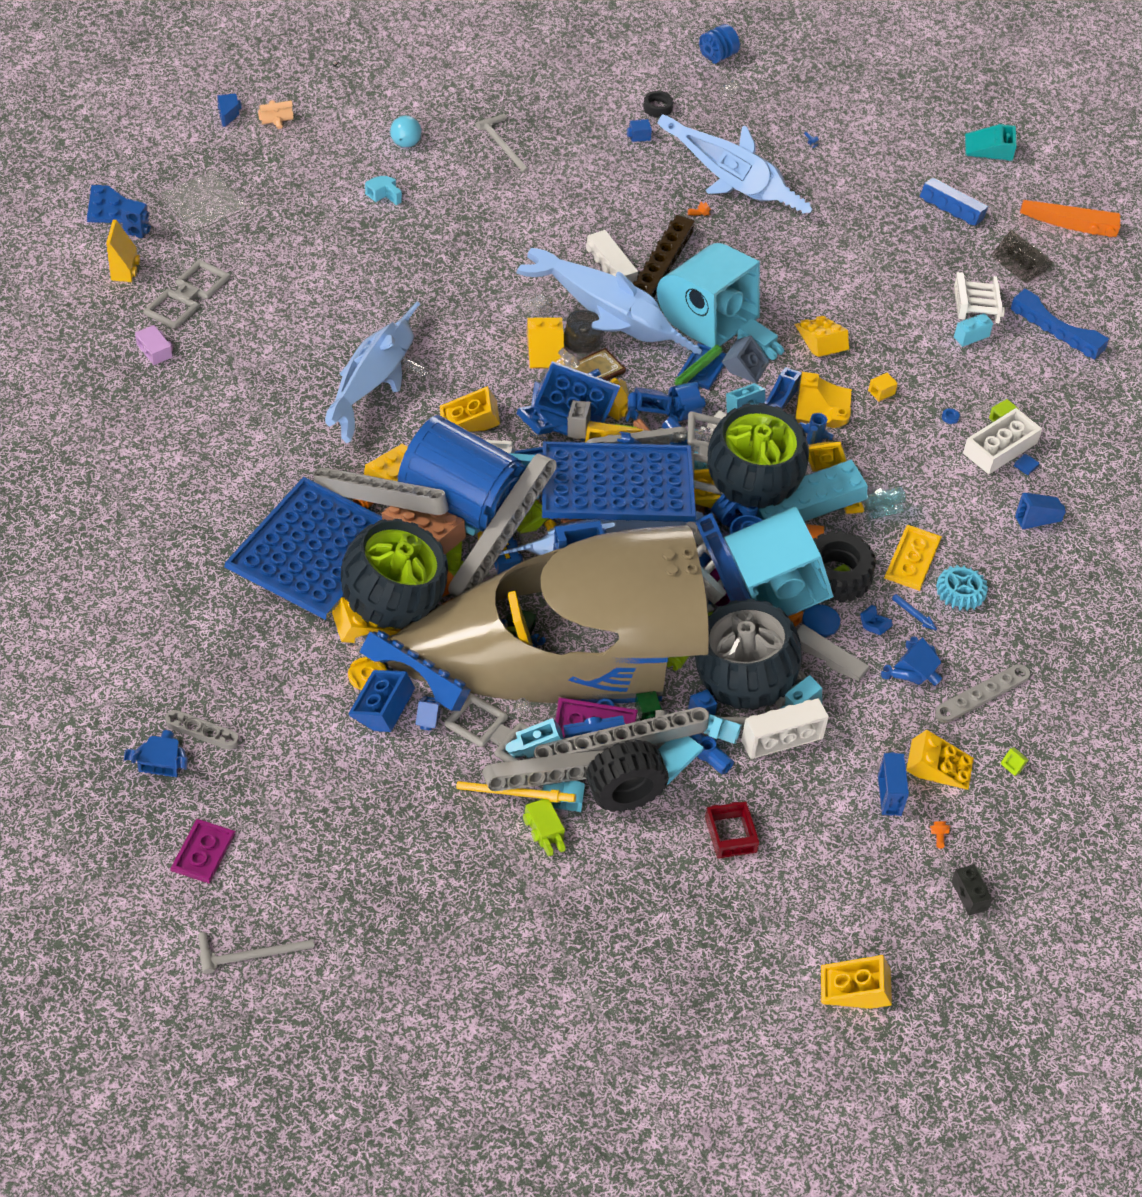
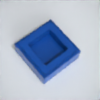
M1024 454L1014 463V467L1026 475L1032 473L1039 466V462L1027 454Z

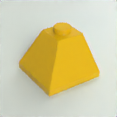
M822 442L808 445L809 464L814 472L847 461L841 442Z

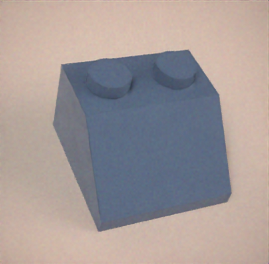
M750 335L736 340L722 363L731 374L757 383L770 360Z

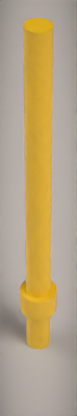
M458 781L456 785L459 790L549 799L550 802L557 803L560 801H576V794L561 793L560 790L553 789L551 791L517 788L491 791L487 784Z

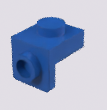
M875 605L869 606L860 614L863 628L869 632L881 635L893 626L892 619L877 614Z

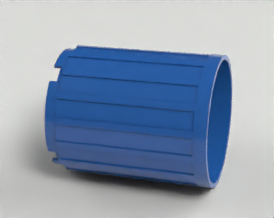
M435 415L422 425L409 444L400 465L398 482L443 490L449 507L447 512L464 519V522L484 531L527 467L515 456L448 419Z

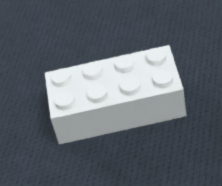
M1015 408L967 438L963 454L987 474H990L1036 445L1042 428Z
M819 698L806 700L796 705H788L778 710H770L764 714L752 715L745 720L741 742L750 759L821 740L824 737L829 716Z

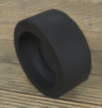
M651 91L644 97L643 110L646 114L655 118H660L662 114L668 116L673 110V98L667 92ZM659 101L665 103L666 106L658 107L650 103Z

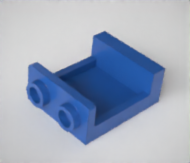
M600 521L557 526L554 532L553 551L596 535L606 534V529L602 528Z

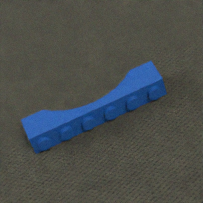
M1023 289L1013 298L1010 309L1015 314L1023 316L1030 323L1041 327L1043 331H1048L1057 339L1068 343L1070 347L1083 352L1085 356L1095 360L1106 350L1109 341L1108 337L1096 330L1077 328L1060 321L1043 306L1039 296L1029 290Z
M785 367L764 403L784 409L798 391L802 373Z
M710 513L697 519L695 523L730 601L750 599L713 514Z
M380 630L378 632H369L360 650L361 654L374 662L398 661L411 666L427 681L437 702L451 711H461L471 691L465 686V682L457 678H451L450 673L444 669L435 668V664L430 660L419 658V653L403 648V643L397 640L392 641L388 638L389 635Z

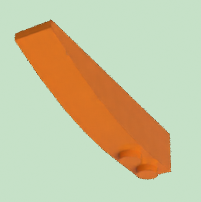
M1023 200L1020 213L1034 219L1092 235L1117 237L1120 229V213Z

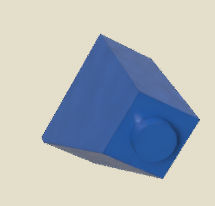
M1022 493L1015 517L1023 530L1061 522L1066 509L1058 497Z

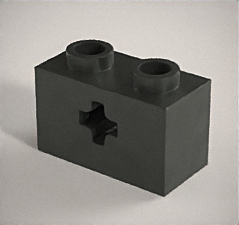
M975 864L956 869L951 882L968 915L988 911L992 897Z

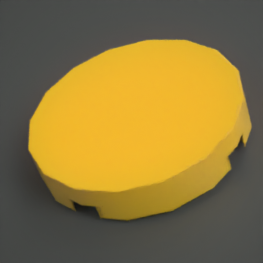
M368 657L359 658L350 665L348 670L349 682L355 688L362 690L372 671H387L386 666L383 662H374Z

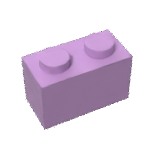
M155 325L135 332L136 344L153 365L172 358L173 346L171 342L165 339L162 331L158 330Z

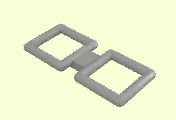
M197 260L175 281V284L179 286L176 291L166 289L144 309L143 313L170 328L177 329L199 309V303L193 300L197 296L209 299L231 278V275L202 260ZM200 267L221 277L206 292L185 282ZM168 297L190 306L175 322L154 312Z
M689 412L688 445L698 447V453L691 452L694 488L722 495L723 493H720L715 485L694 481V460L708 464L709 442L695 439V420L717 425L721 418Z
M472 693L468 695L461 711H454L444 723L447 728L479 747H484L489 740L497 744L499 747L495 750L494 754L505 762L518 761L505 753L506 745L517 738L516 732L529 728V726L522 722L518 723L513 730L504 726L503 724L508 719V715ZM471 703L498 717L481 738L455 723Z

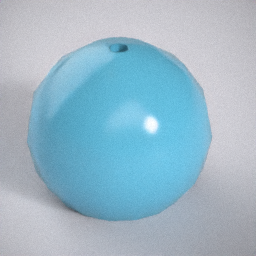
M407 115L400 116L391 124L390 135L398 146L412 147L421 139V125L415 118Z

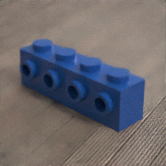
M931 178L924 183L919 196L925 202L932 203L938 206L940 210L947 211L952 216L961 218L974 226L984 219L989 207L935 178Z

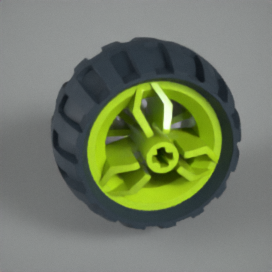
M749 403L742 405L738 409H732L717 424L708 446V468L716 488L731 502L735 501L741 504V506L748 508L749 506L758 507V509L771 505L776 506L782 503L785 498L788 499L802 482L809 462V446L802 425L798 424L796 418L791 413L788 414L782 408L769 406L766 403L753 405Z
M402 519L379 520L374 525L370 524L364 528L349 545L341 566L342 592L345 600H348L350 608L362 616L363 620L370 621L382 628L402 629L411 622L421 620L429 611L434 610L447 584L448 563L443 546L440 542L436 541L433 534L428 530L425 531L418 524L405 522Z

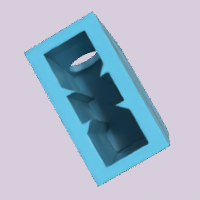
M809 675L785 694V705L779 709L818 698L822 703V687Z

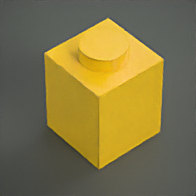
M885 373L870 380L868 391L879 402L895 395L898 383L888 373Z

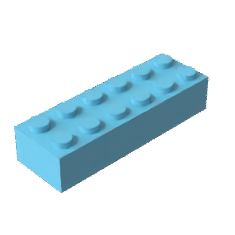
M851 459L804 476L797 490L788 499L785 498L782 503L776 506L771 505L766 508H759L757 517L765 520L792 507H796L805 522L866 500L868 485Z

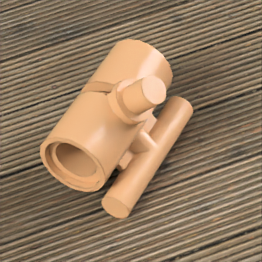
M271 100L269 104L260 105L258 115L259 120H262L261 125L274 123L277 129L283 128V121L293 120L292 101L275 103L274 100Z

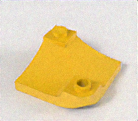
M801 372L795 417L797 422L810 423L812 414L822 413L827 417L826 427L838 428L846 425L850 419L852 389L831 384L820 378L819 374Z

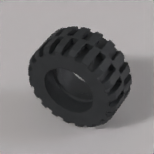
M830 531L827 534H820L817 538L813 539L822 557L834 596L828 599L830 602H834V600L839 601V603H844L845 600L853 601L856 597L860 598L872 584L876 566L875 554L867 542L864 543L862 538L859 536L855 537L852 533L846 534L843 533L844 531L834 533ZM841 562L851 567L852 570L844 572L835 571L828 568L825 563Z
M628 740L621 744H614L611 748L607 747L601 754L598 753L595 759L589 763L586 779L595 803L610 812H625V810L629 809L630 811L635 810L639 806L643 807L649 801L655 800L657 795L660 796L663 789L667 786L669 774L660 751L655 745L647 741L635 740L631 742Z

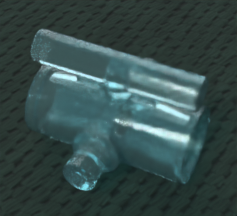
M902 486L886 490L877 489L874 493L867 494V499L865 500L866 507L869 511H873L868 513L870 520L905 512V506L902 503L906 502V497Z

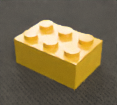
M401 444L365 465L364 475L398 481L400 465L408 447Z

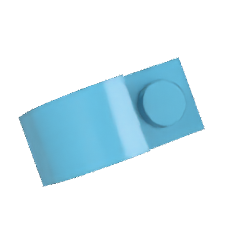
M378 176L365 182V194L373 201L377 202L387 197L395 205L402 203V191L396 187V180L394 178Z
M710 714L708 728L704 734L736 744L742 724Z

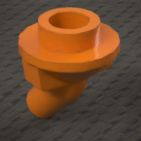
M700 202L698 209H688V215H711L709 213L711 208L706 202L704 204Z
M936 821L934 826H930L931 834H936V846L942 849L945 846V834H949L950 825H946V821Z

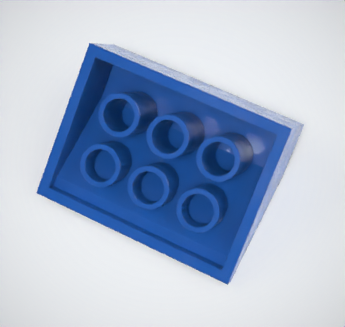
M552 361L537 391L534 406L568 418L573 401L591 402V421L605 423L620 385Z

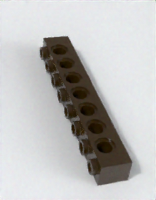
M676 215L674 220H670L668 230H664L662 239L658 240L656 249L652 250L649 261L646 260L643 271L640 270L637 281H633L635 287L648 293L654 299L657 294L659 281L669 274L694 232L695 220Z

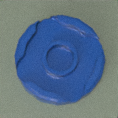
M817 604L805 610L802 617V625L804 624L826 638L837 633L840 627V617L833 608Z

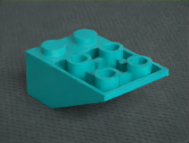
M998 124L965 134V156L1013 161L1017 147L1016 126Z

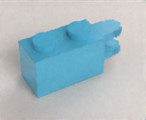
M753 318L739 327L737 340L751 335L770 360H775L778 357L777 354L782 355L785 352L783 346L777 342L778 335Z
M552 718L516 732L517 739L507 743L505 750L514 758L526 755L529 759L534 757V750L538 745L561 740L564 737L559 724Z

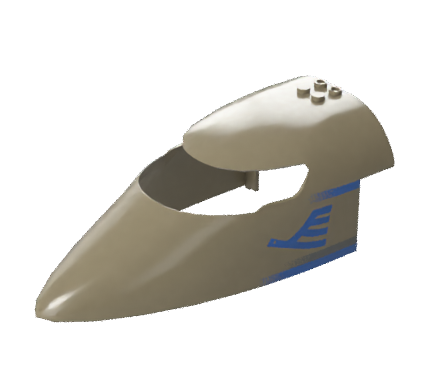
M688 525L651 527L600 534L572 543L565 548L528 559L435 607L434 610L429 611L421 620L409 623L390 639L403 643V648L407 650L411 649L419 653V658L430 660L435 664V668L446 670L450 673L451 678H457L465 682V686L471 690L470 693L539 703H558L559 697L597 703L600 699L607 698L614 704L635 703L636 694L656 691L658 700L662 701L668 657L708 655L709 635L706 593L693 532ZM515 591L517 596L542 592L547 604L563 618L584 627L616 632L619 635V640L608 650L601 653L570 652L559 655L527 645L514 637L500 621L495 601L508 598V592ZM398 661L385 662L388 666L398 671H406L410 677L427 682L419 672L405 663Z

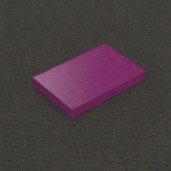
M196 819L170 871L210 884L236 832Z

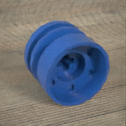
M722 24L702 34L699 38V47L702 55L711 60L713 64H716L738 53L740 41L732 26Z

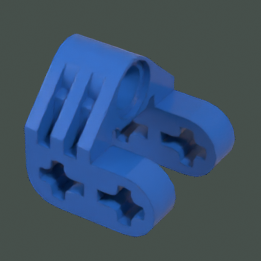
M722 494L713 504L711 511L723 525L730 527L733 520L739 517V513L740 516H757L759 509L758 507L751 506L747 508L735 501L731 502Z

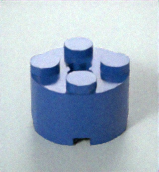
M697 382L685 383L669 388L668 395L672 397L674 415L679 417V421L688 420L689 412L702 414V409L706 406L704 397L700 395Z

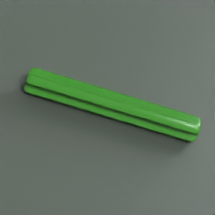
M719 345L713 346L675 379L674 384L677 386L690 381L722 353V347H719Z

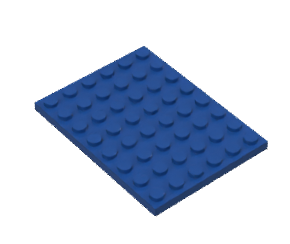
M543 441V455L554 459L557 466L542 490V518L664 522L696 521L691 445Z
M303 477L225 562L224 568L326 620L338 606L341 597H344L340 576L343 558L349 545L364 528L382 520V516Z

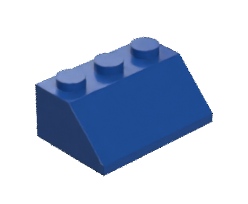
M373 670L348 713L349 716L373 731L391 732L415 690V686L406 671Z

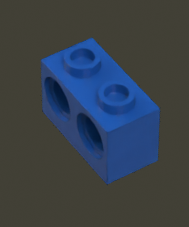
M127 199L121 208L123 229L127 235H135L143 239L145 234H149L151 228L148 220L149 211H147V204Z

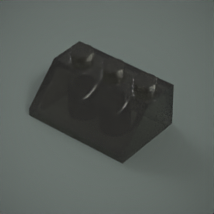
M1013 230L1009 231L990 255L1025 284L1044 274L1053 263L1052 260Z

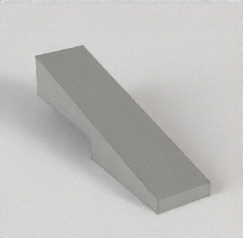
M804 624L797 630L802 651L826 661V666L857 681H860L869 670L867 664Z

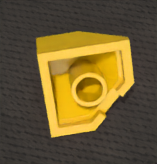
M614 377L610 382L620 385V389L608 415L619 421L622 417H626L628 413L629 393L626 382Z

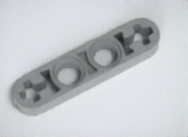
M178 710L169 711L165 716L166 725L172 730L227 750L238 746V735L232 730ZM178 718V720L171 722V719ZM191 724L198 725V728L195 730H189L187 727ZM208 731H215L217 733L213 737L205 735ZM233 738V741L226 742V739Z

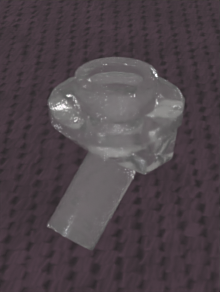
M522 697L516 700V705H503L502 711L505 713H517L519 717H528V713L531 712V704Z

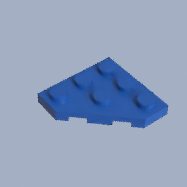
M91 185L87 222L112 223L113 220H117L118 223H122L121 208L127 199L108 185Z

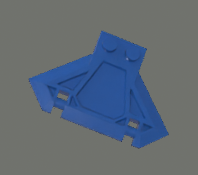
M535 381L531 405L518 408L516 414L537 435L558 432L568 436V418L534 406L536 394L541 384Z

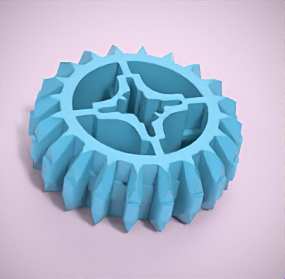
M956 565L954 568L950 566L947 570L944 569L938 577L936 584L937 595H940V600H945V605L951 603L952 609L958 606L959 611L962 607H965L966 611H968L970 607L975 609L977 606H980L986 599L988 591L984 575H979L978 570L973 571L972 567L968 569L965 565L963 567Z

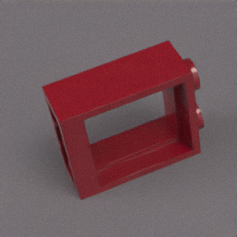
M746 801L732 802L725 805H712L706 808L705 821L717 859L757 853L759 839ZM741 817L747 837L720 841L714 821Z

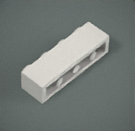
M606 230L588 235L586 249L589 253L593 254L596 263L601 264L603 272L615 277L617 272H621L632 283L637 281V269Z

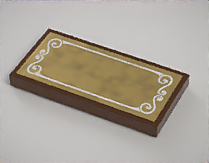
M606 348L567 365V367L584 373H589L599 368L601 375L597 377L602 376L606 381L626 372V368Z

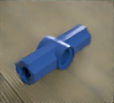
M623 715L604 719L592 717L584 720V722L563 725L564 736L566 739L625 725Z
M702 733L689 736L704 748L697 756L700 760L708 762L721 775L730 771L734 761L716 746L714 738L704 736Z

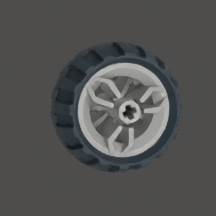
M746 599L743 601L734 600L727 605L719 606L708 616V655L695 656V663L700 679L711 695H714L720 703L728 704L740 710L741 708L756 710L766 705L771 706L780 697L784 698L785 694L796 682L802 659V648L798 632L786 613L767 601L761 602L755 601V599Z

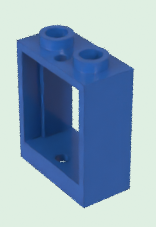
M884 753L878 771L882 815L902 816L909 795L905 757L901 753Z

